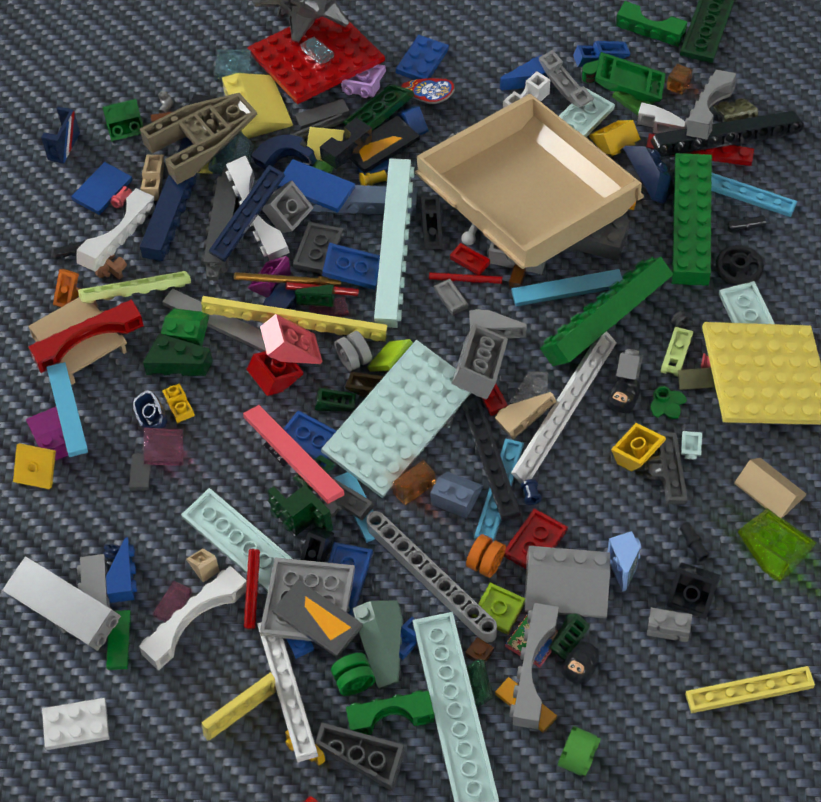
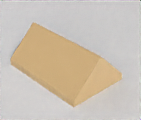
M762 458L749 460L734 483L779 520L806 496L804 491Z

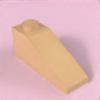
M549 392L508 405L506 408H502L497 413L495 419L499 426L514 440L554 405L556 399Z

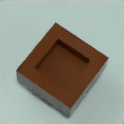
M477 637L465 652V656L483 667L494 652V647Z

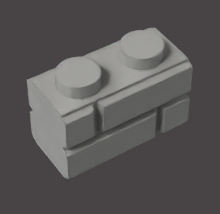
M651 607L647 636L688 642L692 614Z

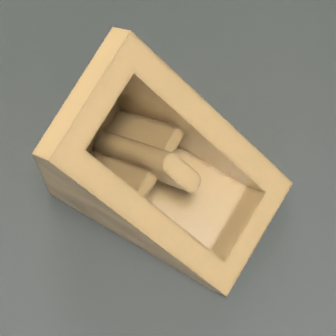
M205 549L199 550L186 559L202 582L220 572L215 555Z

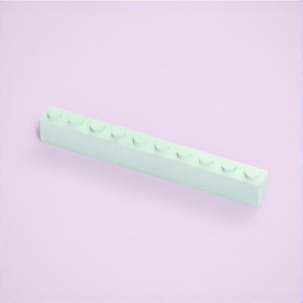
M389 159L374 321L375 323L385 324L387 327L398 328V321L402 320V310H399V305H403L401 288L405 287V277H402V272H406V261L403 260L404 256H407L408 245H405V240H409V229H406L407 224H410L408 208L411 209L412 198H409V193H413L411 178H414L415 167H411V160Z

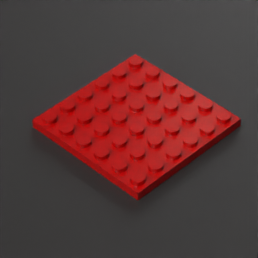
M324 17L316 19L299 42L292 41L290 27L247 47L248 53L297 105L342 83L343 80H348L356 76V74H360L385 61V56L353 24L349 22L344 27Z

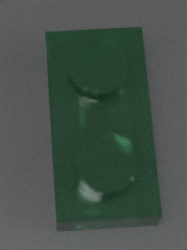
M477 659L466 666L475 705L480 707L494 697L485 662L482 659Z

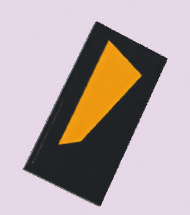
M396 116L373 130L371 142L349 159L361 171L367 173L420 140V136L399 116Z

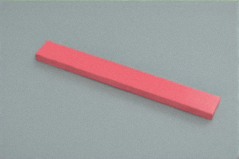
M260 405L243 413L244 419L327 504L344 496V490Z

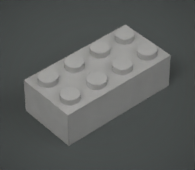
M473 324L464 341L452 384L487 400L496 384L508 338Z

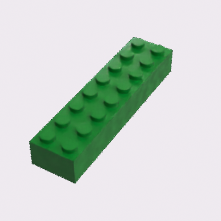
M675 154L672 273L674 275L672 276L671 284L709 286L711 275L712 155Z
M651 257L646 261L641 260L635 265L633 271L630 270L622 276L623 279L620 282L616 281L610 285V290L607 293L603 292L598 295L595 303L586 305L583 308V313L573 316L570 319L571 323L561 326L555 336L552 335L545 339V344L540 350L552 366L571 362L674 274L662 257Z

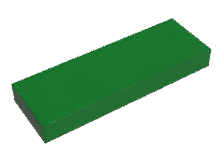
M130 610L115 611L121 617L108 635L107 670L128 669L131 627Z

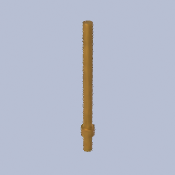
M234 273V280L341 286V281L328 279L323 276L311 278Z

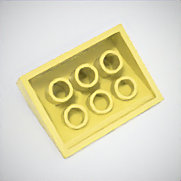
M236 73L222 77L225 95L240 93L257 112L252 121L240 132L243 140L293 126L275 80L270 75Z

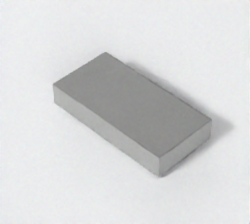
M451 279L434 286V291L452 316L468 308V303Z

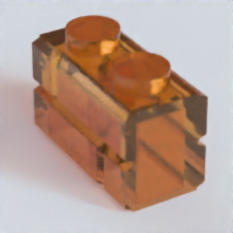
M421 461L392 482L394 495L406 506L424 493L427 488L435 485V472L425 461Z

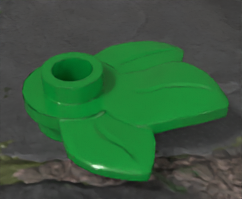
M660 386L653 392L654 400L650 408L656 418L665 414V416L671 419H678L681 413L679 405L686 403L687 399L679 391H670L668 387Z

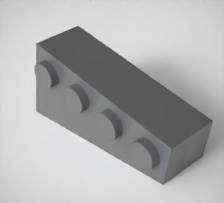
M321 723L315 743L325 754L388 790L394 791L405 754L403 744Z

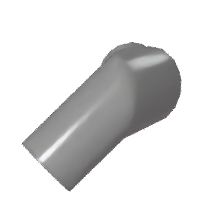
M161 91L158 97L162 106L158 111L159 113H167L172 107L173 101L166 91Z

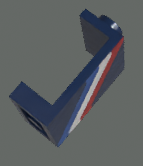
M57 107L61 128L57 135L44 132L41 139L48 160L64 164L80 134L74 110Z

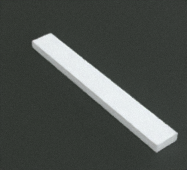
M262 622L257 623L259 632ZM261 636L271 673L275 677L276 691L297 763L318 757L284 640L278 637Z

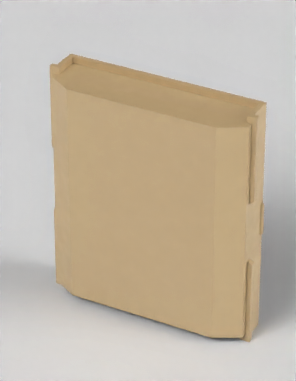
M532 94L526 95L417 156L418 170L415 171V174L452 207H455L483 232V235L522 269L542 264L623 216L637 200L639 201L644 198V195L641 193V182Z

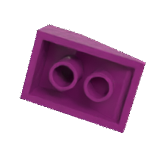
M57 407L26 419L38 447L55 450V461L68 456Z

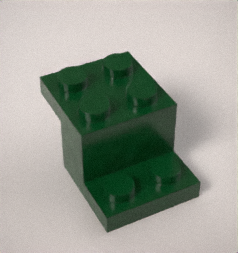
M306 485L287 499L274 486L268 490V502L271 505L270 512L276 519L279 518L282 521L283 526L288 532L292 531L297 536L313 523L315 527L317 526L330 532L333 531L331 511Z

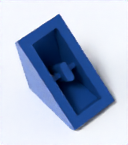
M420 106L410 107L397 113V116L419 136L429 132Z

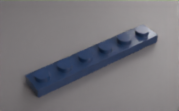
M270 165L266 168L209 249L210 254L224 262L227 260L285 177L283 172Z

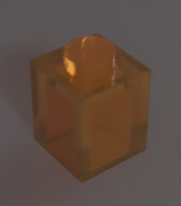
M676 64L668 76L667 89L683 95L691 82L693 70Z

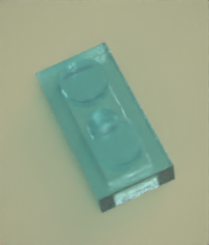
M315 37L300 44L301 50L319 65L334 58V52Z

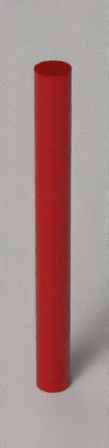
M429 272V280L446 281L451 279V281L502 284L503 278L502 276Z
M286 282L285 289L296 290L322 285ZM334 286L335 294L358 296L359 289Z

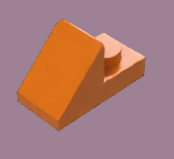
M65 269L59 270L53 305L63 307L77 299L79 296L78 290L80 289L76 288L78 273Z

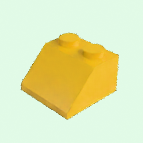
M618 120L589 134L590 139L602 152L611 154V156L619 154L621 152L620 149L625 145L635 146V142L641 140L633 120Z
M635 423L611 450L618 465L634 471L652 456L664 443L666 437Z

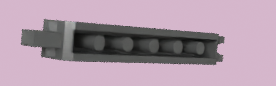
M227 167L223 169L222 176H218L217 183H214L213 186L215 197L211 198L212 211H209L210 226L207 225L206 228L208 238L204 240L205 254H202L201 264L205 266L207 281H218L220 273L227 272L229 267L230 255L224 262L209 253L211 246L238 210V196L236 197L232 188L235 184L233 180L229 182L225 173L228 171Z

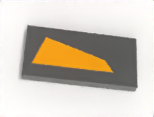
M299 580L295 582L272 610L273 614L337 658L363 627L360 621Z

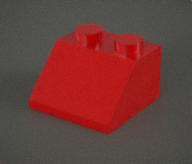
M266 351L253 354L247 367L249 374L267 396L283 392L304 373L297 363L280 362L270 358Z

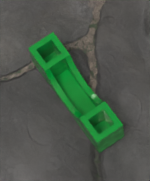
M624 1L617 13L616 26L679 47L686 34L687 21L672 16L664 21H652L642 15L639 5Z
M418 690L409 695L403 696L398 694L389 699L383 700L378 698L369 703H353L346 707L349 729L366 735H372L376 723L388 715L403 716L413 726L434 722V712L429 691Z

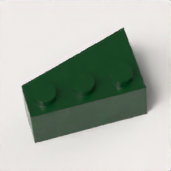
M158 334L143 365L146 375L162 373L164 376H170V374L206 376L213 359L209 348Z

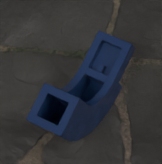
M295 135L272 137L263 142L251 155L255 164L265 170L269 165L273 167L277 161L287 156L298 157L311 165H314L317 161L313 149L306 146L303 138Z

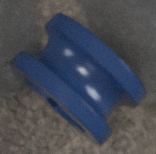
M105 544L104 549L106 551L103 554L106 558L115 559L121 546Z

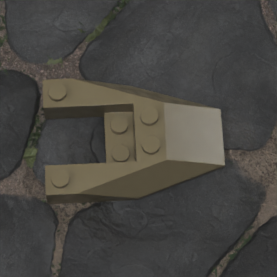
M235 93L186 105L140 128L144 145L152 154L186 136L194 144L165 159L169 175L179 184L193 177L252 121L257 112L240 93Z

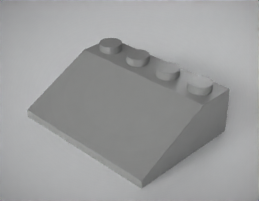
M529 546L526 556L525 612L533 610L534 603L559 607V615L576 613L583 617L607 618L610 552Z

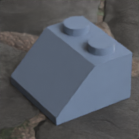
M447 471L438 477L430 492L431 505L467 519L483 489V485Z

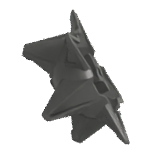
M252 0L255 7H278L277 15L280 19L289 17L291 38L294 42H299L315 20L320 17L327 18L344 27L349 24L348 19L336 3V0Z

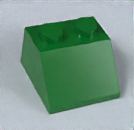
M174 308L165 317L161 334L202 346L210 315L201 311Z

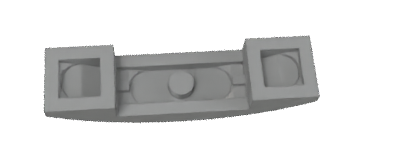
M553 50L539 57V62L547 76L560 93L573 105L581 108L594 100L584 86L580 87L562 66L563 61Z

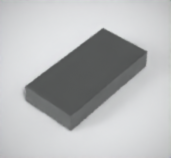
M152 453L132 454L129 481L130 491L149 490Z

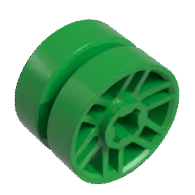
M353 653L344 656L331 667V673L340 694L343 696L361 693L370 688L376 681L367 657L363 653Z

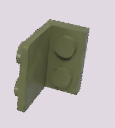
M738 98L735 102L730 103L720 102L718 105L713 106L714 110L722 116V122L758 117V108L745 98Z

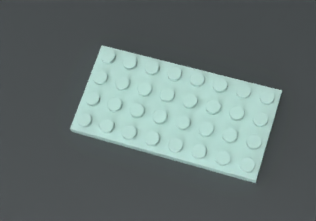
M416 340L322 447L321 452L383 498L468 398L471 392L453 385L452 380L456 368Z

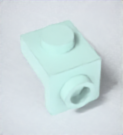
M682 431L681 455H685V459L696 460L697 456L700 457L702 453V433Z

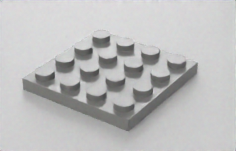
M275 557L259 632L260 635L312 641L273 614L272 610L295 582L299 580L347 613L355 566Z

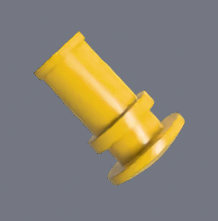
M385 170L371 174L368 172L365 175L362 172L359 173L360 185L373 186L375 183L387 181Z

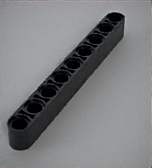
M788 111L713 124L712 132L708 139L686 136L687 129L658 133L652 137L651 144L660 153L661 157L675 155L676 153H687L793 135L803 130L804 123L795 111Z

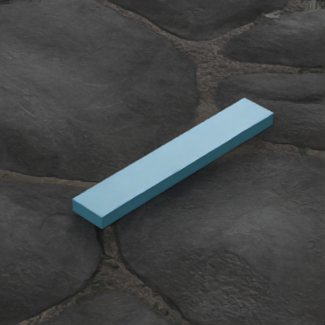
M712 173L711 191L788 217L792 216L797 205L796 200Z
M620 269L516 287L512 288L511 292L515 307L610 290L609 286L616 281L620 282L622 276Z
M66 363L47 366L68 455L72 457L88 453Z
M505 438L500 456L512 486L514 476L511 472L521 457L524 443ZM490 488L474 535V541L481 534L492 538L494 542L501 518Z

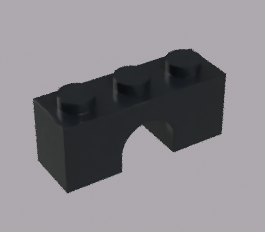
M357 117L344 127L345 141H338L331 137L320 146L321 159L335 169L345 164L349 158L356 155L361 148L368 145L372 140V127Z

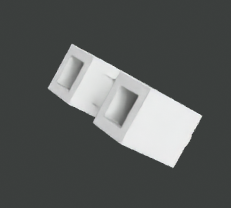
M535 72L526 80V86L522 94L520 95L514 91L503 101V108L528 94H532L541 102L550 94V79L539 72Z

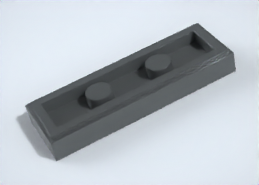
M340 99L295 114V119L302 130L338 114L347 116L349 115V109L344 100Z

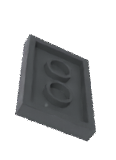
M308 222L293 262V268L322 274L329 243L340 244L344 233L343 228Z

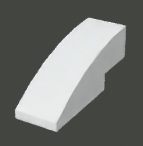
M641 103L637 124L654 127L653 133L657 134L687 129L684 127L685 121L675 114L651 104Z

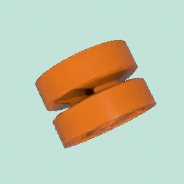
M481 534L474 542L468 554L466 567L474 571L479 570L480 574L491 578L502 562L506 545L496 540L493 542L492 538Z

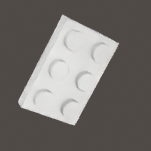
M105 698L42 708L46 750L109 740Z

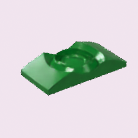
M601 52L595 81L610 91L629 93L640 101L660 102L666 73Z

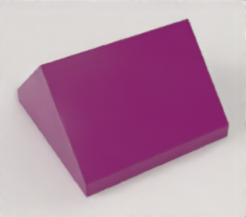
M284 256L267 261L258 274L290 276L289 258ZM252 281L248 289L264 297H269L273 292L274 286L279 283Z

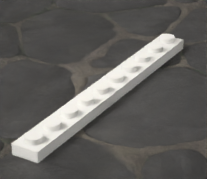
M607 331L592 343L556 400V403L513 468L511 474L520 484L525 480L533 478L617 342Z

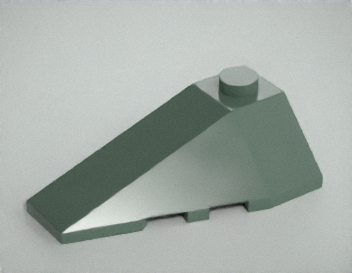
M397 600L369 601L352 608L355 619L363 624L359 634L371 669L375 675L378 689L398 683L400 671L399 649L402 644L400 636L401 627H403V617L399 602Z

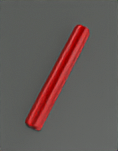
M249 549L244 615L245 629H255L260 562V551L258 549Z

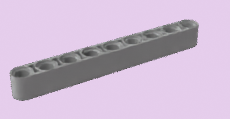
M373 511L367 516L368 532L478 638L487 643L494 641L497 637L496 621L381 512ZM374 522L380 523L379 525H372ZM388 535L394 536L392 538H386V536ZM407 548L406 551H400L399 549ZM415 561H420V562H421L420 564H417V565H416V564H413V562H415ZM429 574H434V575H436V576L433 577V578H428V577H427V575H429ZM443 587L449 588L448 591H442L440 589ZM456 601H463V602H464V603L461 604V605L455 604ZM476 614L478 617L470 618L469 615ZM491 628L492 631L485 632L483 631V629Z

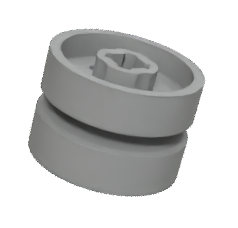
M358 331L348 334L347 338L342 337L334 342L337 354L349 372L359 368L360 364L365 365L372 361L370 349Z

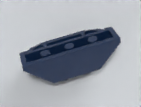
M625 145L623 149L652 200L662 204L665 203L673 190L671 176L667 171L668 167L660 159V153L656 149H650L646 146Z

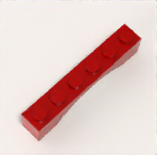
M131 299L92 318H88L79 324L70 326L68 329L55 333L46 339L37 341L28 347L40 373L47 371V366L59 364L70 349L87 338L105 333L128 334L143 327L144 324L141 314Z

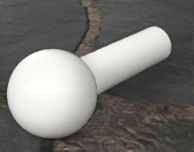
M473 223L469 231L463 233L461 237L465 245H472L476 241L475 233L478 228Z

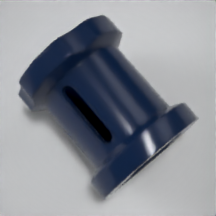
M528 479L520 484L521 489L524 490V502L526 505H535L542 500V496L538 494L537 480Z

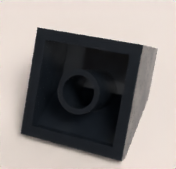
M681 562L677 568L667 606L706 619L720 575Z

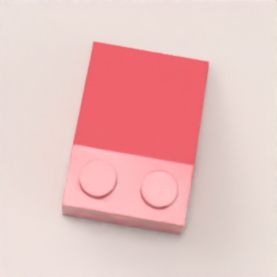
M277 314L260 326L266 353L270 358L280 362L321 364L323 362L314 333Z

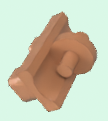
M114 254L106 260L103 266L99 267L95 275L102 278L104 276L109 277L111 273L120 280L123 277L122 271L127 264L121 257L112 262L111 260L115 257Z

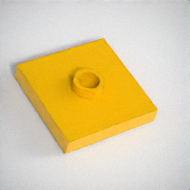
M20 443L17 444L13 482L51 489L56 451Z

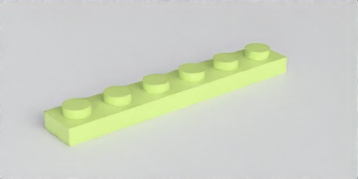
M183 271L79 289L78 295L82 302L94 303L99 299L111 300L116 296L128 297L138 292L146 294L150 290L155 289L162 291L173 286L184 287L186 284L191 283L189 274Z

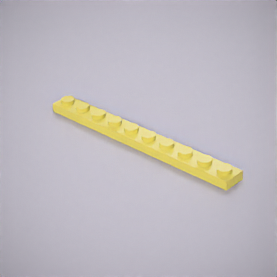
M203 296L201 301L202 313L209 315L215 314L228 318L234 317L246 321L253 320L265 323L277 314L304 329L335 333L337 335H348L358 331L363 338L374 341H386L387 325L207 296Z

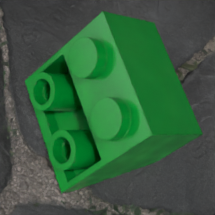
M136 98L102 106L111 141L141 134L140 128L143 127Z

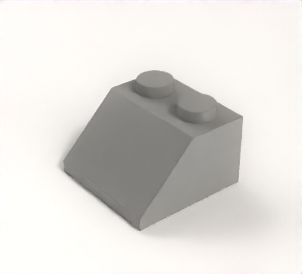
M289 181L271 195L262 210L281 233L292 232L314 207L293 181Z

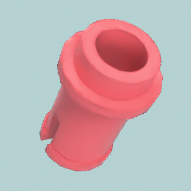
M124 186L117 195L112 196L111 204L115 208L123 207L126 198L132 191Z

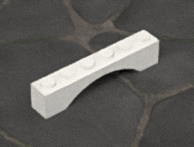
M246 156L227 163L228 171L225 172L229 182L233 180L235 184L232 188L236 197L240 195V205L252 190L255 179ZM257 215L250 227L254 226L256 231H253L256 241H261L263 245L260 247L263 256H268L270 261L290 253L281 231L273 228Z
M135 188L126 198V214L120 224L104 235L87 239L77 249V264L95 272L100 266H103L106 260L114 255L116 249L125 243L128 236L132 235L136 228L143 224L145 218L153 213L155 209L154 196Z
M231 566L219 572L216 579L211 583H207L199 594L191 597L182 609L176 610L166 623L159 625L156 632L141 642L139 648L142 655L159 671L174 657L179 637L190 622L201 613L213 607L235 603L246 593L247 580Z

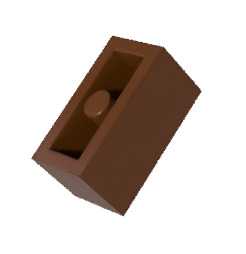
M517 264L514 265L509 280V289L522 286L526 268L522 269Z

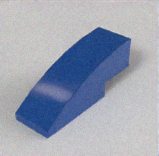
M595 41L593 46L577 45L573 57L577 66L583 67L586 63L599 60L601 52L621 59L629 57L631 53L626 42Z

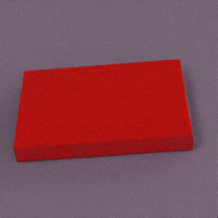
M534 508L506 547L504 557L526 569V556L529 546L556 548L568 531V527Z

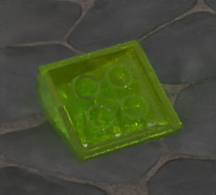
M768 508L738 531V534L761 569L779 583L790 575L817 543L793 525L778 517Z

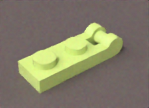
M679 327L674 328L661 367V373L666 374L668 372L678 377V370H682L693 331ZM670 362L676 363V367L669 365Z

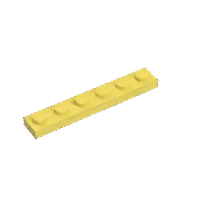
M809 666L693 689L686 691L685 695L692 714L813 689L815 684Z

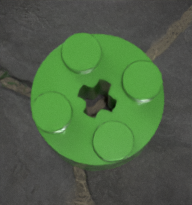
M573 726L557 766L577 775L586 776L601 738Z

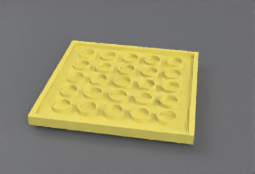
M704 322L702 329L723 422L821 425V362L810 325Z

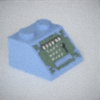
M632 531L609 538L608 544L610 566L622 592L627 590L637 569L638 559H640L639 550L641 549V543L638 537H634Z

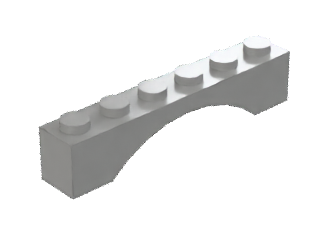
M716 70L713 76H710L708 84H705L704 92L700 93L699 101L695 102L694 109H691L689 118L685 120L686 136L708 139L713 125V114L709 109L716 102L732 95L735 89L736 73Z
M534 603L533 610L528 612L527 622L530 623V628L525 629L524 641H527L526 647H522L520 659L523 660V666H518L517 678L520 679L519 685L514 687L513 698H516L515 705L511 704L509 716L513 717L514 726L538 730L542 701L533 684L532 667L541 647L555 635L559 607Z

